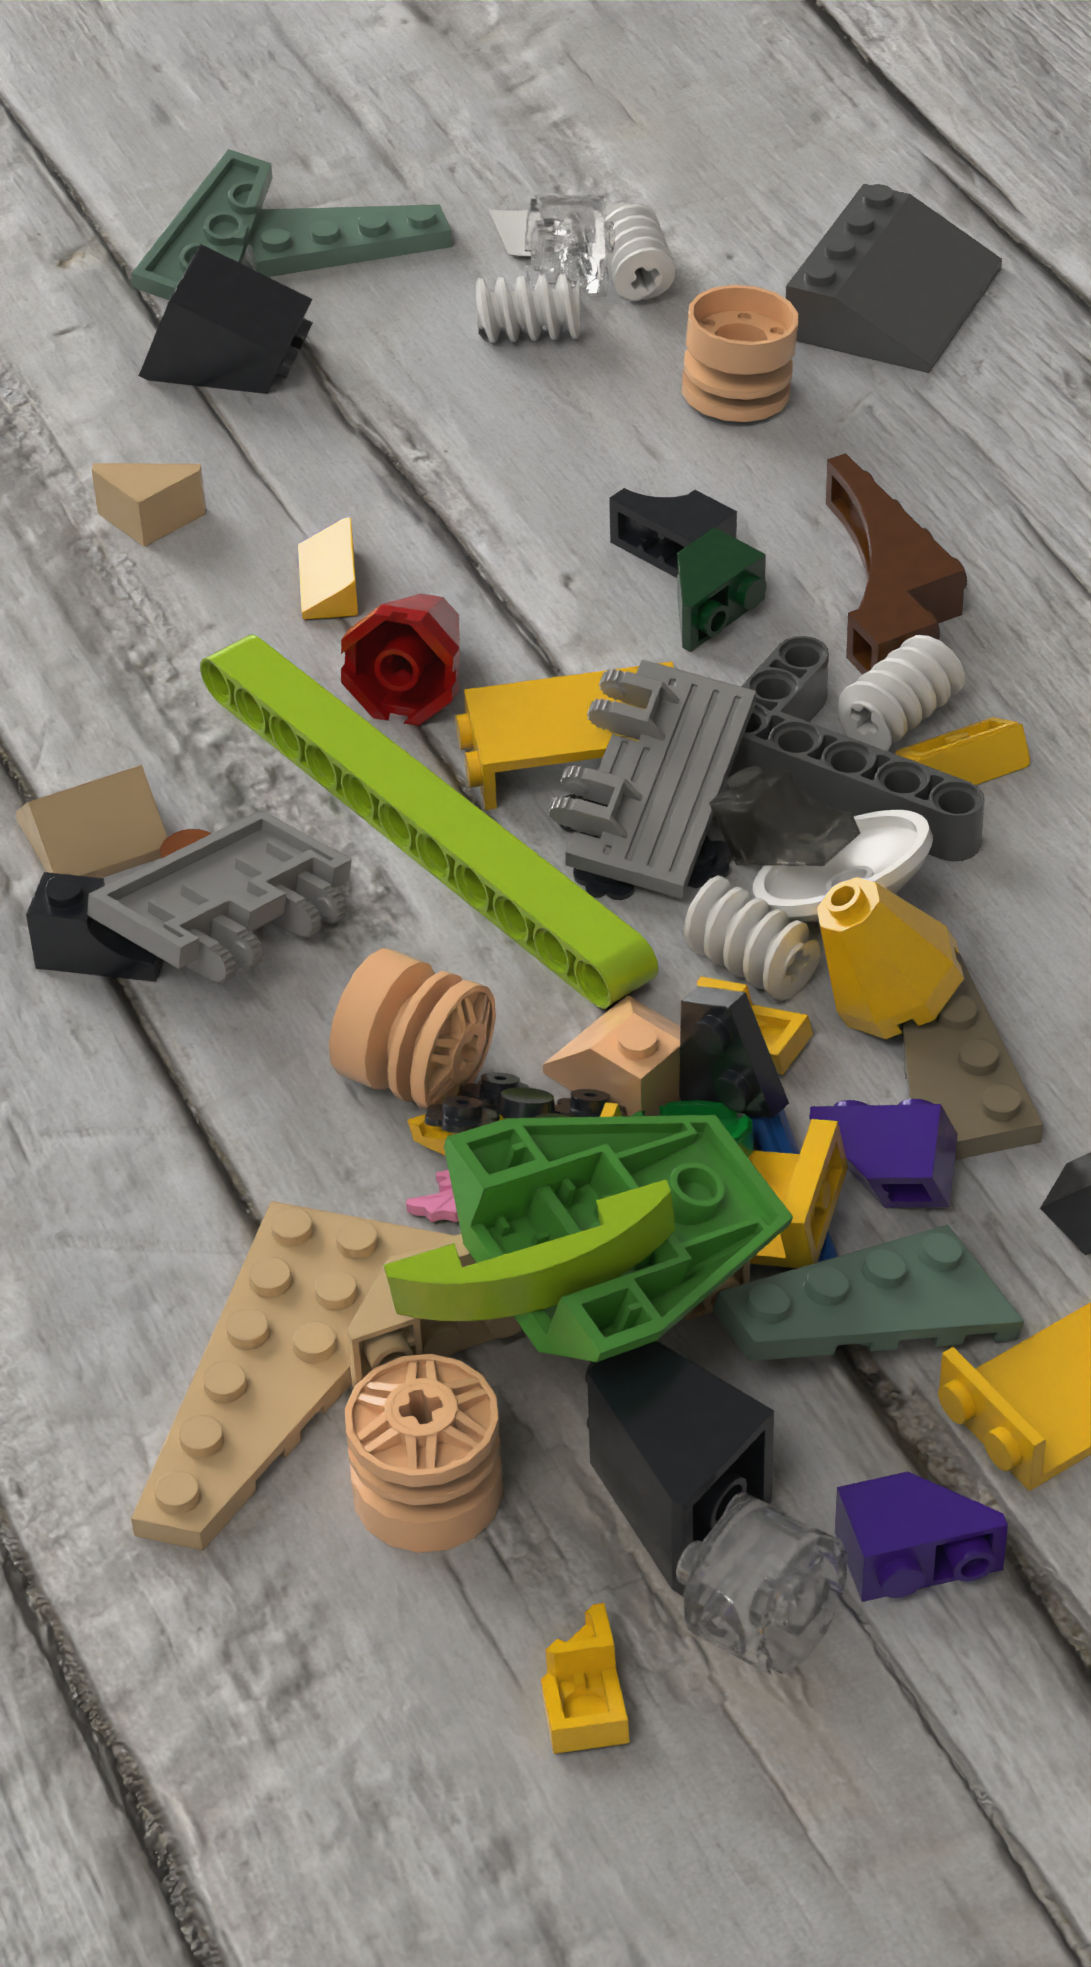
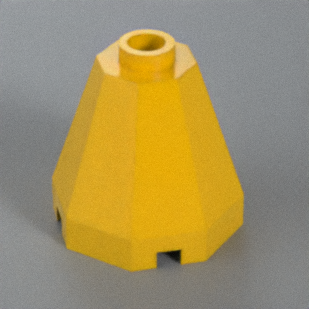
M858 877L841 882L830 889L817 907L836 1011L849 1028L888 1039L902 1033L898 1024L913 1019L917 1026L936 1019L964 980L962 966L956 958V954H959L957 941L947 926L876 882Z

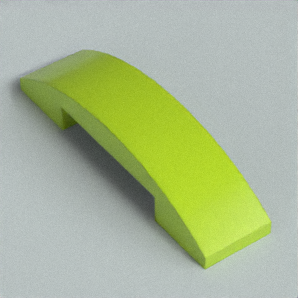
M667 1179L596 1200L600 1226L462 1267L455 1243L383 1264L396 1314L438 1321L498 1319L555 1306L563 1296L615 1279L643 1261L675 1231L672 1195Z

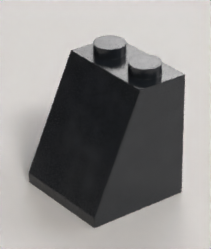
M200 244L167 304L138 376L148 381L267 394L276 375L286 380L299 352L291 348V346L301 350L313 324V322L304 317L313 299Z
M654 1341L599 1362H590L585 1376L588 1387L587 1428L589 1429L590 1464L671 1589L684 1597L772 1502L774 1410L660 1342Z

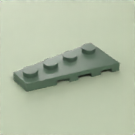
M228 149L132 271L133 288L170 300L200 244L242 263L273 179L271 163Z
M440 204L261 209L247 248L255 270L267 277L450 248L452 247L451 228Z
M948 1224L719 1291L712 1310L748 1361L834 1355L837 1345L846 1344L868 1346L870 1352L897 1350L900 1340L932 1338L935 1347L962 1345L966 1335L987 1333L991 1334L994 1342L1017 1340L1024 1324L1021 1316Z

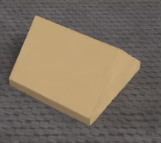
M142 765L29 801L16 811L17 822L44 869L49 873L103 878L161 858L160 847L167 838Z

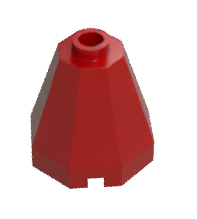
M417 594L383 603L351 627L341 639V654L345 652V663L341 667V683L374 719L389 721L391 713L409 716L404 721V724L419 726L452 702L459 691V614L444 597Z

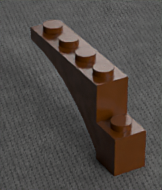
M846 453L827 459L826 505L844 525L855 543L866 572L867 585L863 599L858 609L848 612L846 658L863 675L870 671L875 664L886 659L889 653L900 648L902 643L911 637L924 635L939 640V623L962 615L967 575L961 562L957 558H953L934 540L931 533L926 528H922L903 509L898 500L892 499L874 481L868 471L863 470Z

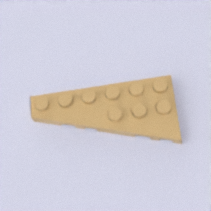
M271 1201L131 1517L134 1536L203 1551L257 1491L255 1481L279 1455L286 1458L301 1441L300 1431L318 1411L325 1414L352 1384L346 1329L381 1272L383 1264L386 1263L390 1256L454 1235Z

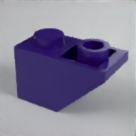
M906 1099L898 1105H868L861 1101L843 1100L835 1103L834 1106L810 1107V1121L811 1119L838 1121L848 1170L884 1208L950 1207L958 1134L941 1104H933L923 1099Z
M908 1471L837 1487L835 1534L861 1602L883 1597L901 1598L916 1592L918 1589L957 1580L963 1582L975 1581L987 1576L989 1573L1004 1569L1008 1524L1004 1514Z

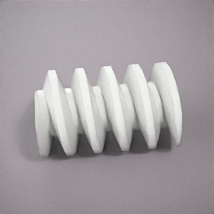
M624 201L610 203L601 211L596 221V234L618 296L628 301L648 300L660 296L674 281L676 268L656 214L648 207Z
M559 274L555 289H550L545 275H539L535 289L530 290L525 277L518 276L514 291H509L504 277H498L493 292L488 291L483 278H477L476 309L478 334L480 335L481 329H484L490 343H496L501 329L505 328L510 341L517 342L522 327H525L531 341H537L542 326H546L551 339L558 340L563 325H566L572 339H578L581 333L579 277L576 287L571 288L566 274Z
M916 635L907 639L900 648L889 653L886 659L875 664L870 671L861 675L855 683L847 686L841 693L838 701V713L847 736L885 751L889 750L892 743L903 739L907 731L915 729L921 720L930 717L936 708L945 705L951 696L958 694L965 685V672L961 661L948 646L933 637Z
M715 876L709 879L701 887L687 911L683 925V936L690 950L706 955L709 961L725 966L729 973L735 976L745 977L748 984L759 989H765L770 997L780 1001L794 997L803 989L813 975L822 953L819 941L815 939L808 941L809 929L807 924L798 920L789 923L787 913L779 909L769 912L767 901L760 898L750 901L747 890L738 886L731 889L729 880L722 876Z

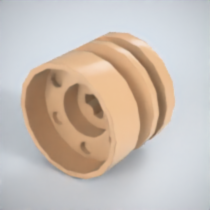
M728 285L714 287L698 294L689 304L687 350L684 355L681 390L687 403L704 415L724 421L750 422L763 420L781 412L788 404L790 398L793 360L791 358L795 355L798 329V312L792 303L776 292L756 286Z
M382 948L369 955L357 968L341 995L332 1020L329 1039L331 1065L341 1076L373 1089L386 1090L390 1088L397 1099L415 1102L419 1108L424 1110L430 1105L442 1104L444 1098L461 1096L460 1087L465 1084L474 1083L492 1041L496 1019L495 998L489 987L474 981L462 980L461 976L451 972L440 971L435 974L429 963L392 949Z
M435 1354L401 1356L375 1367L354 1386L345 1407L346 1436L351 1467L354 1509L367 1531L389 1546L417 1553L449 1550L477 1537L495 1519L503 1498L497 1398L484 1376L460 1360Z

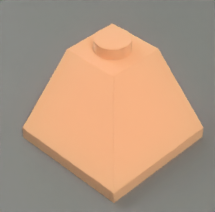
M627 995L543 1064V1073L571 1091L594 1089L608 1093L610 1095V1103H618V1105L625 1107V1116H632L641 1110H645V1116L660 1115L659 1106L667 1105L669 1102L681 1101L679 1097L680 1026Z

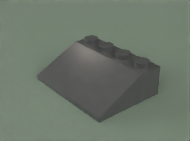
M863 184L786 285V299L792 303L798 312L796 341L929 373L1002 268V258L913 195L892 190L886 185Z

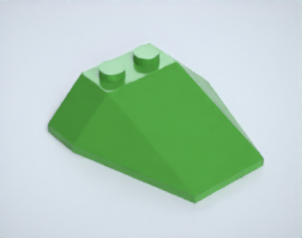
M716 1115L506 1118L448 1136L444 1144L463 1244L476 1263L600 1226L596 1200L667 1179L672 1195L675 1231L656 1250L615 1279L563 1296L555 1306L514 1316L537 1351L542 1353L599 1362L657 1341L783 1232L793 1219L791 1213Z

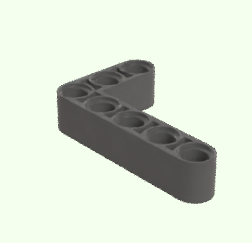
M795 636L784 640L741 686L755 690L756 700L730 770L729 778L840 821L876 811H912L922 815L929 824L933 835V843L928 853L929 855L953 862L970 859L979 852L982 841L985 799L984 793L978 786L810 723L827 701L829 653L827 646L822 641L808 636Z

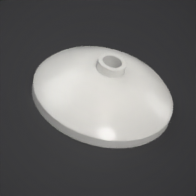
M907 810L870 812L832 823L793 842L770 859L762 867L754 880L753 894L755 898L768 902L769 912L779 909L787 913L790 921L798 920L819 923L817 907L830 889L841 882L858 877L876 882L896 895L923 865L933 843L932 832L927 820L922 815Z

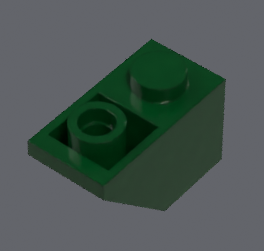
M715 527L677 553V599L682 648L692 652L711 637L720 634L725 627L747 611L756 608L765 599L767 588L765 581V553Z

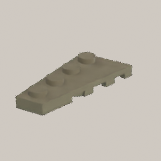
M960 953L956 954V958L962 966L964 980L936 1019L917 1026L913 1019L900 1024L901 1035H903L904 1069L909 1099H923L933 1104L942 1105L958 1134L955 1160L1040 1143L1043 1123Z

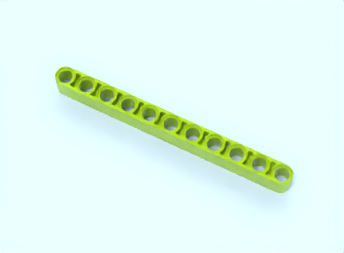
M254 634L247 635L202 659L200 662L202 680L211 696L219 704L592 1004L606 1009L658 975L659 967L656 955L648 941L639 932L260 637Z

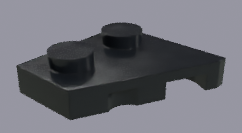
M697 986L681 1000L679 1097L681 1101L703 1100L719 1102L729 1109L737 1111V1113L774 1118L789 1104V1101L746 992Z

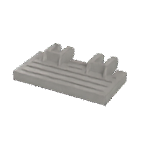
M642 659L636 674L628 671L622 672L620 669L615 670L614 668L613 670L607 669V672L604 671L598 686L604 692L603 694H606L608 698L615 699V701L611 702L609 699L604 700L602 698L600 700L595 699V701H592L587 713L588 720L592 722L591 724L596 725L597 728L607 729L612 733L633 739L612 734L598 770L569 765L568 768L565 767L560 780L561 786L569 791L570 794L606 804L608 807L562 795V797L557 796L553 798L548 813L550 814L549 817L556 821L558 825L561 824L564 827H571L573 830L601 837L599 839L573 832L565 852L566 866L683 899L754 709L756 691Z
M260 810L89 893L87 915L178 969L185 966L205 979L210 978L211 982L215 981L217 984L224 983L236 975L235 971L237 968L235 964H238L239 968L243 967L245 970L263 961L264 948L261 946V941L258 940L257 935L255 936L252 933L253 930L271 921L292 934L296 933L297 937L302 936L304 939L311 937L321 930V919L323 923L327 922L328 925L343 920L347 916L348 903H346V897L342 895V891L339 892L337 890V886L349 881L352 859L267 812Z

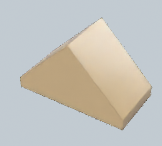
M93 463L91 470L98 514L143 547L205 515L206 501L201 464Z

